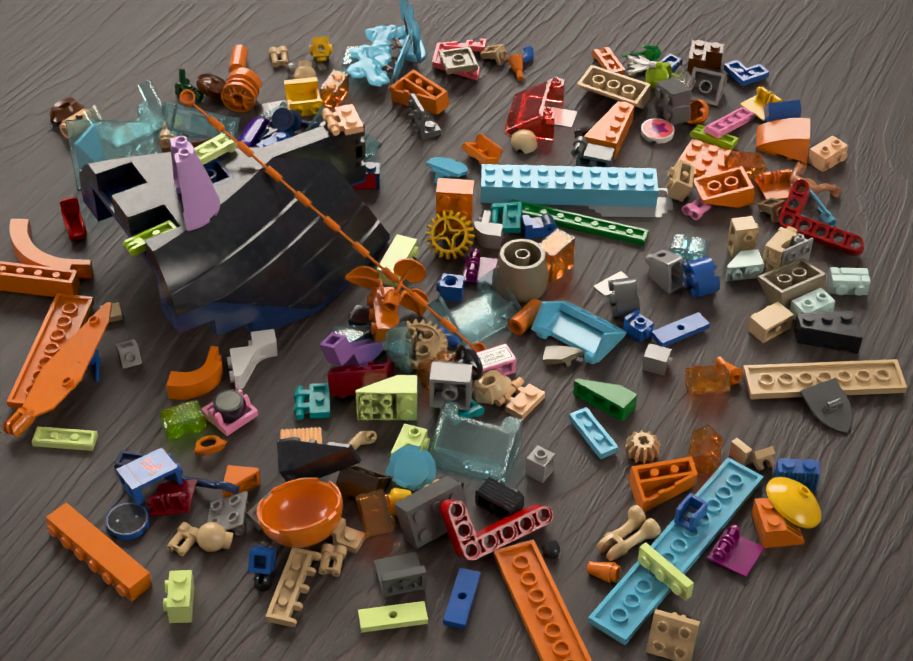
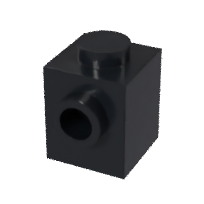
M356 305L354 310L350 311L348 315V330L350 334L367 338L372 320H369L368 307Z

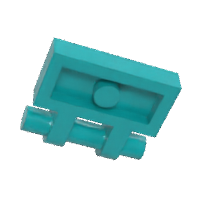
M328 383L309 384V390H304V387L300 385L296 387L294 392V400L296 401L294 413L297 420H302L304 414L310 412V418H330ZM310 399V403H304V401Z

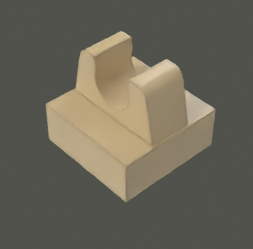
M773 446L753 452L749 463H753L758 471L764 469L763 461L767 463L768 468L774 466L773 455L776 453Z

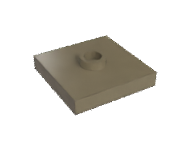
M470 47L439 51V57L446 74L478 70V63Z

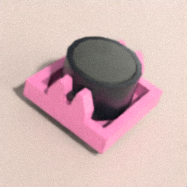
M229 389L216 394L213 402L201 409V415L228 436L257 417L258 410L251 405L247 394L243 396L241 389L239 391Z

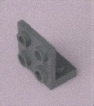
M411 93L410 100H408L410 109L408 118L409 122L414 125L415 132L420 135L421 139L441 135V129L430 111H424L415 94Z
M416 552L374 560L383 597L426 589L425 566H420Z

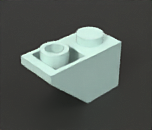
M758 249L740 251L727 266L726 281L753 279L762 275L764 262Z

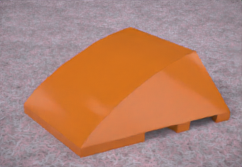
M810 118L774 120L757 126L756 150L774 156L780 154L786 156L787 160L790 161L796 159L802 161V165L807 166L810 143Z

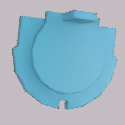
M434 157L425 162V165L432 167L431 171L436 173L434 183L438 182V178H444V176L448 178L460 177L468 172L465 164L450 158Z
M403 446L390 457V463L385 473L392 476V481L396 482L397 485L415 492L416 489L421 490L423 486L430 485L435 480L437 472L436 463L431 453L426 449L422 452L420 451V446Z

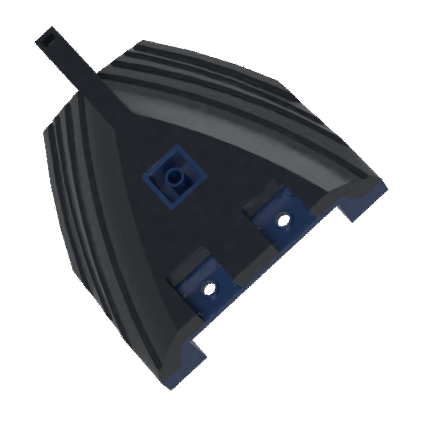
M362 120L364 132L345 135L344 131H341L339 135L334 136L326 124L265 147L250 148L254 151L253 155L267 167L271 166L283 176L282 180L296 192L300 191L312 202L311 205L325 217L329 216L341 227L340 230L351 240L359 242L366 248L373 259L390 240L389 232L352 188L355 185L366 182V164L362 161L366 159L365 141L362 139V136H365V124ZM236 148L234 152L228 151L203 165L218 192L220 209L216 216L213 215L210 218L208 224L191 231H187L184 221L181 193L177 194L171 152L85 164L79 170L83 201L98 222L114 216L129 238L168 220H171L177 227L146 239V251L141 252V255L157 275L162 311L178 333L204 323H208L217 336L243 325L250 334L255 331L278 329L321 311L351 284V282L345 279L348 273L356 267L368 266L372 262L368 257L364 258L352 247L353 244L339 232L335 233L323 222L324 219L310 207H305L294 197L295 194L283 183L275 181L265 172L266 169L253 157L249 158L239 148Z

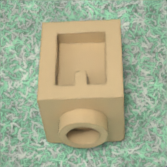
M503 44L489 45L480 53L482 59H496L498 66H501L508 59L507 51Z
M344 518L340 519L336 529L331 534L333 536V546L343 545L347 548V551L357 554L366 539L364 532L347 527L346 519Z

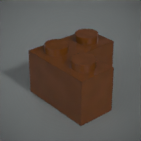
M692 40L687 74L692 75L694 67L720 69L724 44Z

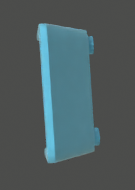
M543 301L531 330L537 332L536 335L540 338L547 339L548 336H552L571 347L582 349L585 353L584 360L591 364L600 362L627 333L616 325L567 301Z

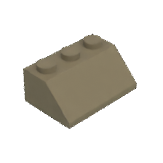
M800 258L759 275L758 281L771 305L779 302L788 309L790 308L791 301L820 287L825 291L826 273L805 259Z

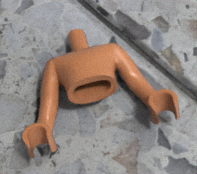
M799 161L797 162L790 177L792 186L795 181L803 179L808 182L809 188L815 195L822 191H829L830 195L839 197L842 189L836 187L835 184L823 183L817 185L810 178L800 177L799 174L803 175L807 166L802 165ZM800 187L798 190L804 192L806 188Z

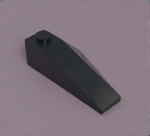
M298 437L279 439L277 442L278 469L285 482L300 478L320 479L361 462V458L350 444L336 442L319 444L317 440L310 439L309 442H304Z

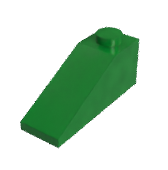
M576 379L574 381L573 395L620 421H623L636 408L637 394L621 385Z

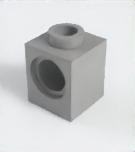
M537 445L526 459V475L544 483L554 471L555 454Z

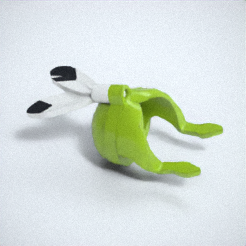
M628 54V58L637 64L629 66L626 72L633 74L646 70V83L651 84L652 89H656V82L667 80L669 76L677 79L687 77L686 74L672 73L671 64L668 62L649 61L640 55Z

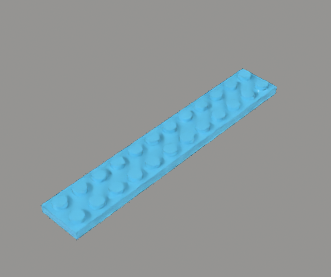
M727 458L695 494V496L706 501L708 507L706 515L693 532L678 525L673 520L653 542L651 547L685 575L760 486L764 476ZM689 512L686 517L691 518L693 514ZM637 561L588 617V623L626 645L670 593L671 588L664 582L659 581L650 570L644 568Z

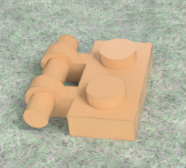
M353 104L335 107L334 113L329 108L322 110L323 119L328 123L327 127L334 136L339 135L341 131H344L345 135L364 132L363 124Z
M519 377L512 381L509 391L503 397L495 400V404L497 406H501L503 403L506 404V412L522 421L545 398V392L531 384H528L525 388L522 387L524 380ZM513 393L517 394L515 398L511 397Z

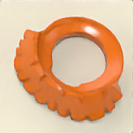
M215 435L204 436L196 442L194 454L200 457L216 453L225 448L227 441L221 440L220 437ZM212 439L216 441L214 445L209 447L200 445L205 440Z

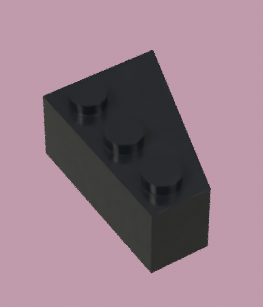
M853 311L797 313L794 325L797 343L822 347V345L832 346L834 350L840 351L843 348L853 350L852 353L859 354L863 337Z

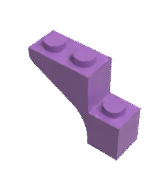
M333 332L320 344L327 362L343 366L345 363L347 365L368 366V362L373 361L386 348L383 342H373L371 339L350 343L346 335Z

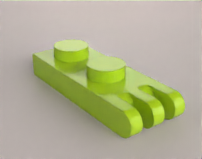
M700 124L690 132V136L727 150H732L739 138L729 134H725L717 139L704 132L705 126Z
M168 220L125 240L123 246L132 256L146 251V239L177 227L171 220Z

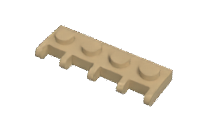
M292 548L265 616L266 622L289 627L296 626L297 620L291 618L293 610L301 611L303 608V604L297 602L300 593L306 594L309 592L310 587L305 585L304 581L307 575H315L316 569L310 567L312 560H321L322 555L319 552Z

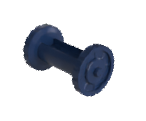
M286 108L276 109L271 117L273 126L281 131L291 128L296 132L303 124V118L299 112Z

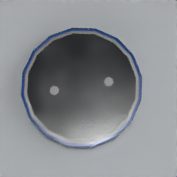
M133 502L116 505L106 516V527L109 534L117 536L121 540L137 538L149 526V515L146 508Z

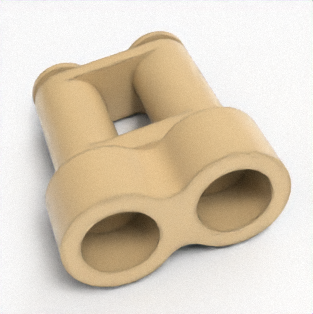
M286 46L269 48L268 52L273 67L276 68L289 64Z
M186 522L179 526L176 535L166 545L168 550L176 551L182 557L197 542V532L199 530ZM182 539H185L180 547L177 546Z
M323 544L320 552L322 558L318 573L320 575L331 574L338 577L340 576L343 559L346 558L347 548L343 545ZM330 560H334L332 568L328 567Z

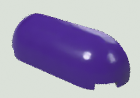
M266 117L252 119L237 141H242L249 148H256V144H258L257 138L263 133L265 127L269 128L270 119H266Z

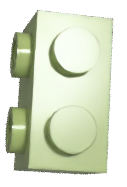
M404 424L391 451V456L396 450L409 445L420 446V451L422 452L424 449L428 450L430 438H427V429Z
M192 570L169 571V580H165V593H168L167 598L163 599V611L168 613L169 623L192 622L194 599Z

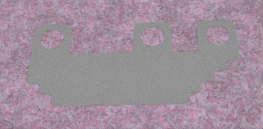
M658 188V191L664 190L667 192L668 188ZM658 196L656 207L583 205L589 206V209H595V212L601 213L602 217H662V213H667V210H673L672 198L669 196Z

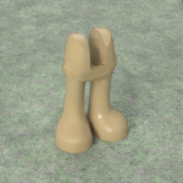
M633 505L628 510V521L620 528L607 532L597 544V549L603 553L611 548L606 557L609 561H613L625 555L630 548L638 543L658 537L661 534V529L654 519L649 518L646 520L644 511L638 505ZM636 529H639L635 534H633L632 536H630V537L627 538L626 540H623V539H622V538H624L625 536H627L628 534H630V533H632L633 531H635Z

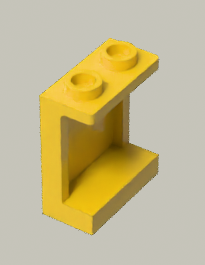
M317 77L284 80L285 97L289 110H295L301 116L323 114V101L320 99Z

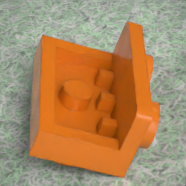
M478 134L475 142H464L461 148L467 152L468 156L477 159L481 165L498 164L503 152V148L483 134Z

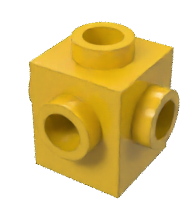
M312 37V45H309L313 59H317L318 62L329 59V54H332V44H329L328 37Z

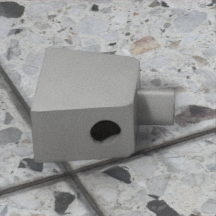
M660 250L646 256L645 262L649 265L650 278L669 294L683 287V258L667 250Z

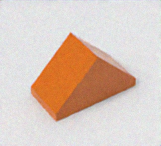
M227 466L224 481L239 486L238 494L249 491L261 484L258 468ZM222 490L223 498L235 495Z

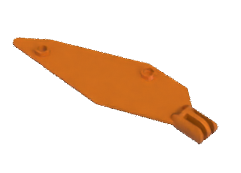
M111 302L105 303L91 316L77 333L42 367L23 406L18 408L3 424L2 430L5 433L20 437L37 416L55 409L76 388L77 384L82 380L108 326L112 309Z

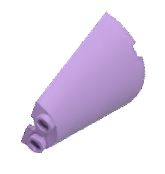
M185 136L170 138L173 180L177 194L181 193L183 215L187 231H191L208 224L210 218L213 215H217L220 209V198L193 145L187 141Z

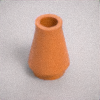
M589 561L587 574L610 584L612 582L617 583L619 580L621 567L616 565L615 562Z

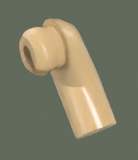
M372 430L360 431L348 444L356 450L360 445L374 443L377 439V434Z

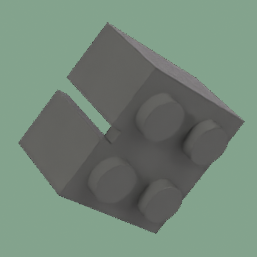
M675 78L656 82V112L673 125L690 121L691 106L678 107L691 104V89Z

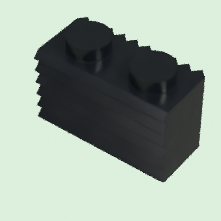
M488 477L475 492V504L500 519H504L523 509L525 496L519 490L507 487L501 480Z

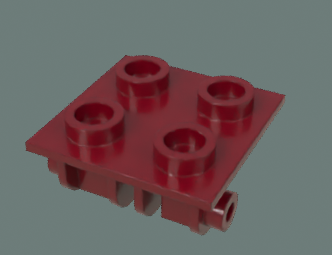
M184 480L183 484L180 485L177 481L159 483L156 494L146 499L147 505L151 506L149 516L189 513L198 480Z

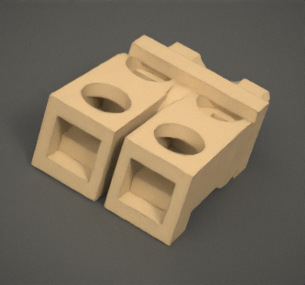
M790 226L786 229L780 227L778 232L765 245L762 259L764 262L763 274L780 267L783 250L794 245L797 229Z

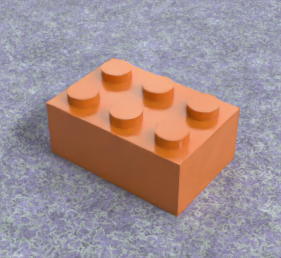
M438 178L436 214L438 213L443 217L442 211H446L447 216H449V211L453 210L455 216L458 211L460 212L459 218L463 215L467 217L464 222L471 221V224L467 227H473L474 180ZM449 220L453 229H463L458 221ZM444 222L439 225L436 233L444 231ZM449 229V231H447L448 234H455V233H452V232L450 231V229Z

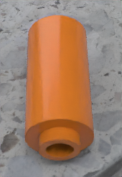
M235 45L233 47L229 72L237 68H246L248 49L245 46Z
M531 299L508 321L509 329L516 335H522L534 323L542 301Z

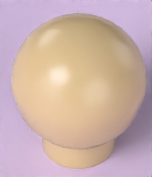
M299 61V67L295 70L294 79L316 77L311 61Z
M216 522L205 523L199 528L197 542L203 550L207 552H215L221 548L229 550L233 533L225 531L224 527Z

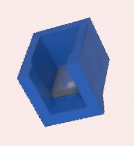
M689 493L676 508L674 522L693 532L706 515L708 503L702 498Z

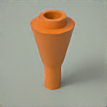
M513 54L508 58V63L516 73L518 81H522L524 79L522 73L523 56Z
M717 357L716 363L721 367L726 382L729 385L740 382L743 377V371L726 362L722 357Z

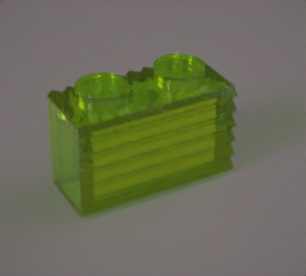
M198 400L159 411L160 422L167 439L179 438L184 434L199 432L207 428L205 415Z

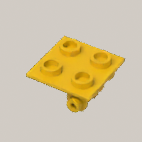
M759 86L756 89L757 95L740 103V106L754 112L755 116L764 121L763 107L768 103L783 102V100L772 94V92H768L765 87Z

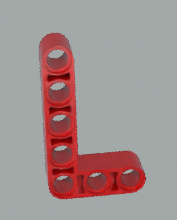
M799 179L795 181L779 216L780 226L785 229L788 226L798 230L797 235L802 234L805 239L813 238V242L853 256L861 255L864 252L862 237L801 216L810 196V188L806 180ZM800 187L806 188L804 192L797 191ZM793 203L799 204L797 208L790 207ZM786 219L792 220L790 224L783 223ZM802 225L809 226L807 230L800 229ZM819 231L826 232L824 236L817 235ZM836 237L843 238L839 243L834 241ZM853 243H859L861 245L859 248L856 249L851 247Z
M447 499L440 505V513L456 555L468 560H476L549 524L553 519V511L549 506L534 504L475 532L463 502ZM454 505L455 512L454 514H451L450 510L451 507ZM541 510V511H542V516H541V518L539 519L538 513H539V511ZM524 519V525L521 528L520 523L521 520ZM460 525H462L463 531L459 535L458 528ZM506 528V534L503 537L502 531ZM486 536H488L487 545L484 544V539ZM470 545V552L466 554V547Z

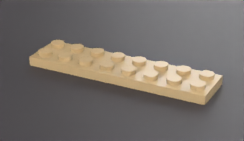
M897 359L743 366V374L750 399L803 397L800 390L836 378L845 395L906 393L907 385Z

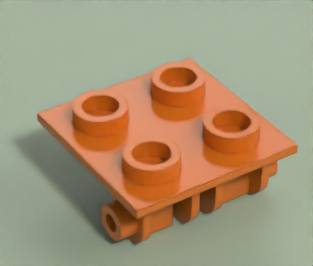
M792 170L762 172L758 175V178H755L766 200L769 198L787 199L792 188L790 183Z

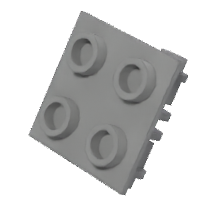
M802 234L795 236L794 245L783 250L780 267L800 258L809 262L813 238L807 240Z
M245 491L210 502L207 523L216 522L222 525L225 531L232 529L235 535H243L246 531L244 523L247 521L245 514L249 506L247 501L248 492Z

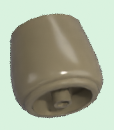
M515 239L505 243L500 250L494 273V285L497 292L504 299L512 303L526 304L531 299H539L547 290L549 279L547 259L543 247L529 239Z

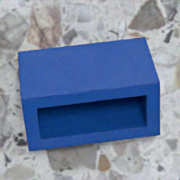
M800 100L766 104L763 107L765 123L788 118H801Z

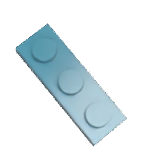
M587 407L569 414L571 423L600 459L618 453L619 447Z

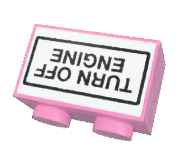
M507 344L477 352L483 366V373L490 370L499 371L505 376L516 373V358Z

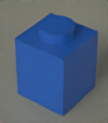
M254 546L250 549L248 572L270 574L274 571L276 548Z

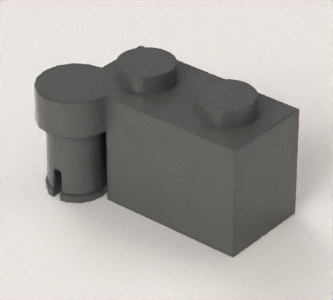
M578 136L575 139L571 155L576 158V166L612 167L615 148L588 143V140L583 136Z

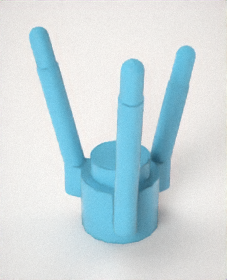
M810 189V195L819 205L817 209L821 214L818 217V221L834 227L837 220Z

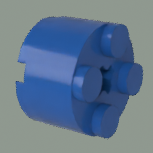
M702 257L683 263V271L685 273L683 283L686 288H690L693 299L720 290L719 276H715L713 271L717 269L710 257Z

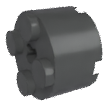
M635 277L608 280L609 292L612 291L609 294L610 305H614L612 307L613 318L628 316L636 309L640 310Z

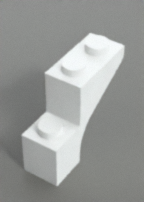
M274 329L251 332L252 340H248V346L230 349L231 357H227L228 369L232 368L233 370L229 371L231 383L235 382L236 390L244 388L255 366L260 361L278 356Z

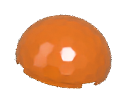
M318 478L295 479L275 487L265 500L261 499L257 507L258 522L264 533L280 545L291 548L313 546L326 539L336 529L342 515L343 500L338 487L330 481L325 483L319 481Z

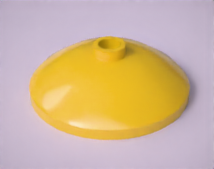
M775 477L768 482L766 486L768 498L774 508L784 518L799 527L808 529L814 528L820 523V506L806 486L786 477Z

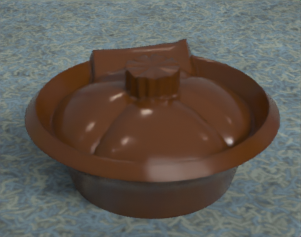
M201 74L197 77L196 85L198 90L204 95L217 99L221 97L226 81L216 75Z
M74 98L62 99L53 105L50 111V122H62L85 107Z

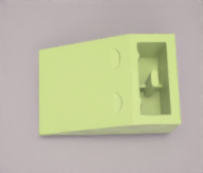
M396 375L356 390L357 420H417V375Z

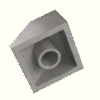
M694 67L688 87L691 89V101L701 99L709 105L718 106L727 81L726 74Z

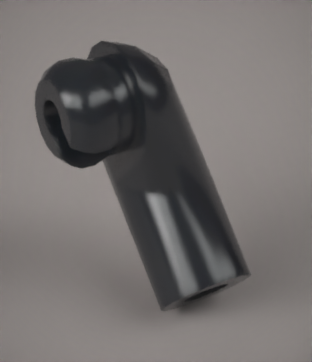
M585 126L575 129V139L578 136L584 137L592 127Z

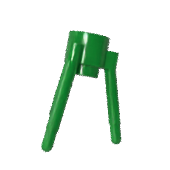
M644 45L645 51L628 54L645 55L646 59L658 62L657 58L660 57L661 51L658 45ZM623 54L622 57H628V54Z

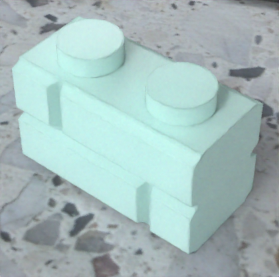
M830 267L827 280L830 294L868 295L870 287L868 268Z

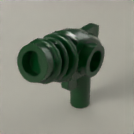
M180 68L179 82H176L174 85L176 89L175 94L180 95L183 90H191L195 94V102L200 103L204 98V94L190 84V80L186 78L185 69Z

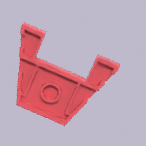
M480 39V42L467 40L466 43L460 44L457 41L437 43L432 67L445 71L439 57V51L470 47L472 51L482 52L486 47V39ZM478 66V70L454 74L478 80L480 67Z

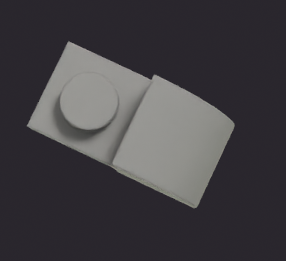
M484 210L483 217H479V221H474V239L476 243L485 248L500 250L503 224L491 223V211Z

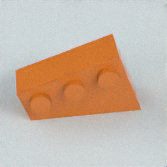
M414 69L389 87L392 102L408 106L410 94L414 93L424 111L429 110L430 113L438 115L450 106L448 92Z
M690 456L632 466L628 481L636 505L645 513L694 487L698 473Z

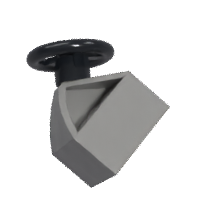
M461 344L457 347V361L432 362L429 379L430 407L470 410L472 380H480L483 376L481 360L470 346Z

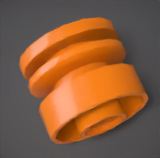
M237 68L231 71L221 92V100L224 105L235 112L243 113L251 110L262 87L261 79L254 71L248 68Z

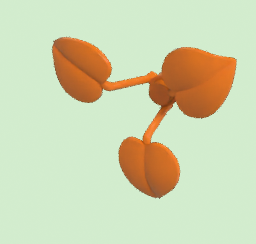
M401 259L395 263L393 272L401 276L396 290L390 289L386 294L382 280L378 279L379 273L371 267L359 266L346 275L345 279L363 288L371 289V287H379L380 285L381 299L384 300L382 308L387 312H396L400 304L422 317L427 309H423L411 299L412 295L406 290L399 293L404 279L416 283L424 280L426 276L424 266L414 259ZM417 288L410 290L413 293L416 292L428 302V296L425 292Z

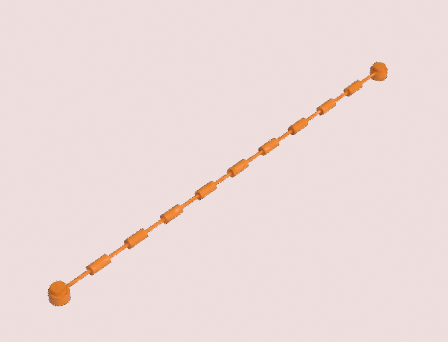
M186 89L180 93V103L183 106L189 107L193 105L208 118L207 122L220 133L223 131L237 144L236 147L249 158L253 157L266 169L265 172L278 183H283L295 194L294 197L305 207L313 209L324 219L323 222L335 233L339 232L353 244L352 247L364 258L368 257L382 269L381 273L393 283H399V277L389 268L381 266L369 255L370 252L359 242L351 240L340 230L341 227L329 216L325 217L311 205L312 202L300 191L296 192L283 181V176L271 166L267 167L253 155L254 151L242 141L238 142L215 117L207 115L194 103L195 94L193 91ZM402 284L401 287L412 295L410 298L423 309L427 308L440 320L439 323L449 332L457 334L476 353L486 350V346L481 342H476L472 345L456 331L457 327L445 317L441 318L427 305L428 302L419 294L411 292Z

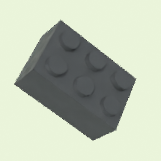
M445 476L394 503L405 541L419 548L447 533L440 513V505L443 501L451 499L463 502L467 508L461 483L449 476ZM454 505L451 507V514L455 512Z

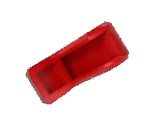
M74 196L61 199L59 205L69 240L75 241L86 238L87 230L80 213L78 198Z

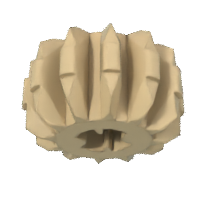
M642 430L639 433L633 431V434L627 438L625 450L629 459H634L635 463L638 461H642L643 464L646 461L652 463L654 458H657L659 455L660 441L657 440V435H651L650 431L644 433Z

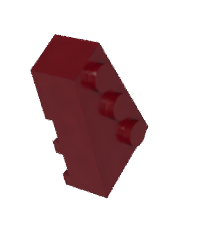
M392 358L386 359V363L376 365L374 361L368 362V366L352 364L330 368L327 373L330 397L346 398L348 395L356 396V390L393 377Z

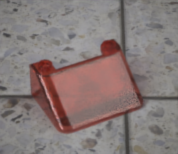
M554 77L515 94L505 125L506 133L513 135L519 130H529L535 134L536 138L553 140L556 114L551 107H545L546 100L564 101L565 79Z

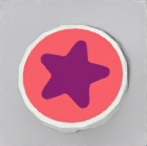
M649 119L641 125V135L651 143L652 141H656L657 144L667 143L673 138L674 126L663 119Z

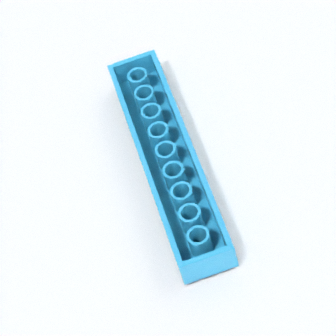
M482 164L481 203H510L512 199L532 204L657 206V172L653 168Z

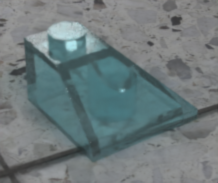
M402 321L386 331V339H383V350L387 352L389 359L392 358V361L405 374L411 375L413 339L407 322Z

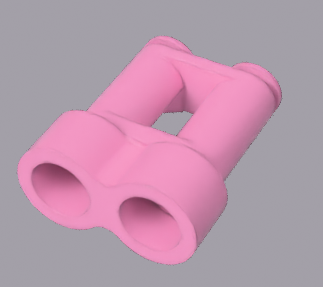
M698 197L693 202L684 205L682 212L684 215H690L693 220H698L712 205L703 203L701 198Z

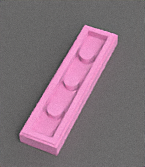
M741 107L705 126L704 132L718 139L753 120L755 113Z

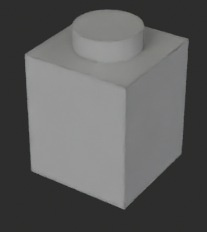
M649 343L644 354L642 370L665 376L667 368L671 369L673 357H670L671 349Z

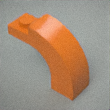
M210 347L207 360L201 368L191 372H170L166 385L168 399H194L209 393L220 383L224 374L222 355H219L218 347Z

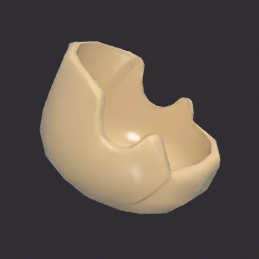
M529 130L517 131L512 135L510 141L515 151L521 149L525 154L533 152L537 149L538 145L535 134Z

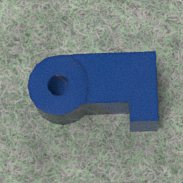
M545 214L535 218H530L529 215H522L521 230L525 239L549 236L557 230L552 215Z

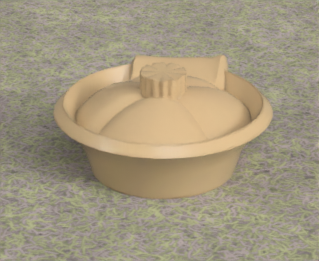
M496 370L486 371L480 380H475L472 396L477 403L493 405L495 400L503 397L509 391L512 384L511 379Z

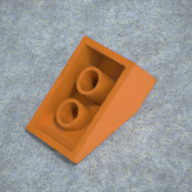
M743 166L693 178V184L702 202L705 204L735 208L754 204V187Z

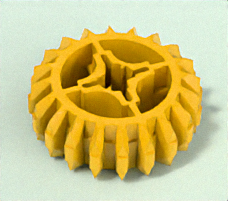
M450 210L449 216H447L446 211H442L443 217L437 213V221L433 218L430 219L434 225H427L431 232L426 231L425 234L431 235V238H427L426 242H432L428 247L429 249L435 247L433 251L435 255L441 251L439 254L440 258H443L446 253V259L449 260L451 254H453L454 259H457V252L464 256L462 249L470 250L466 247L467 243L473 245L469 238H474L475 235L469 234V232L474 231V228L467 227L471 224V221L464 222L467 218L465 215L459 218L460 212L457 211L454 216L453 210ZM449 220L458 221L463 229H453ZM444 222V231L436 235L437 228ZM449 229L452 233H455L451 240L448 237H443L446 236ZM464 234L462 243L456 248V238ZM446 240L451 250L441 248L437 241Z

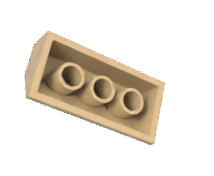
M594 65L588 68L577 83V87L617 101L634 104L635 107L641 109L650 100L651 84Z

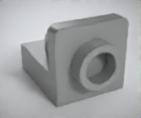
M135 339L115 344L123 368L142 364Z

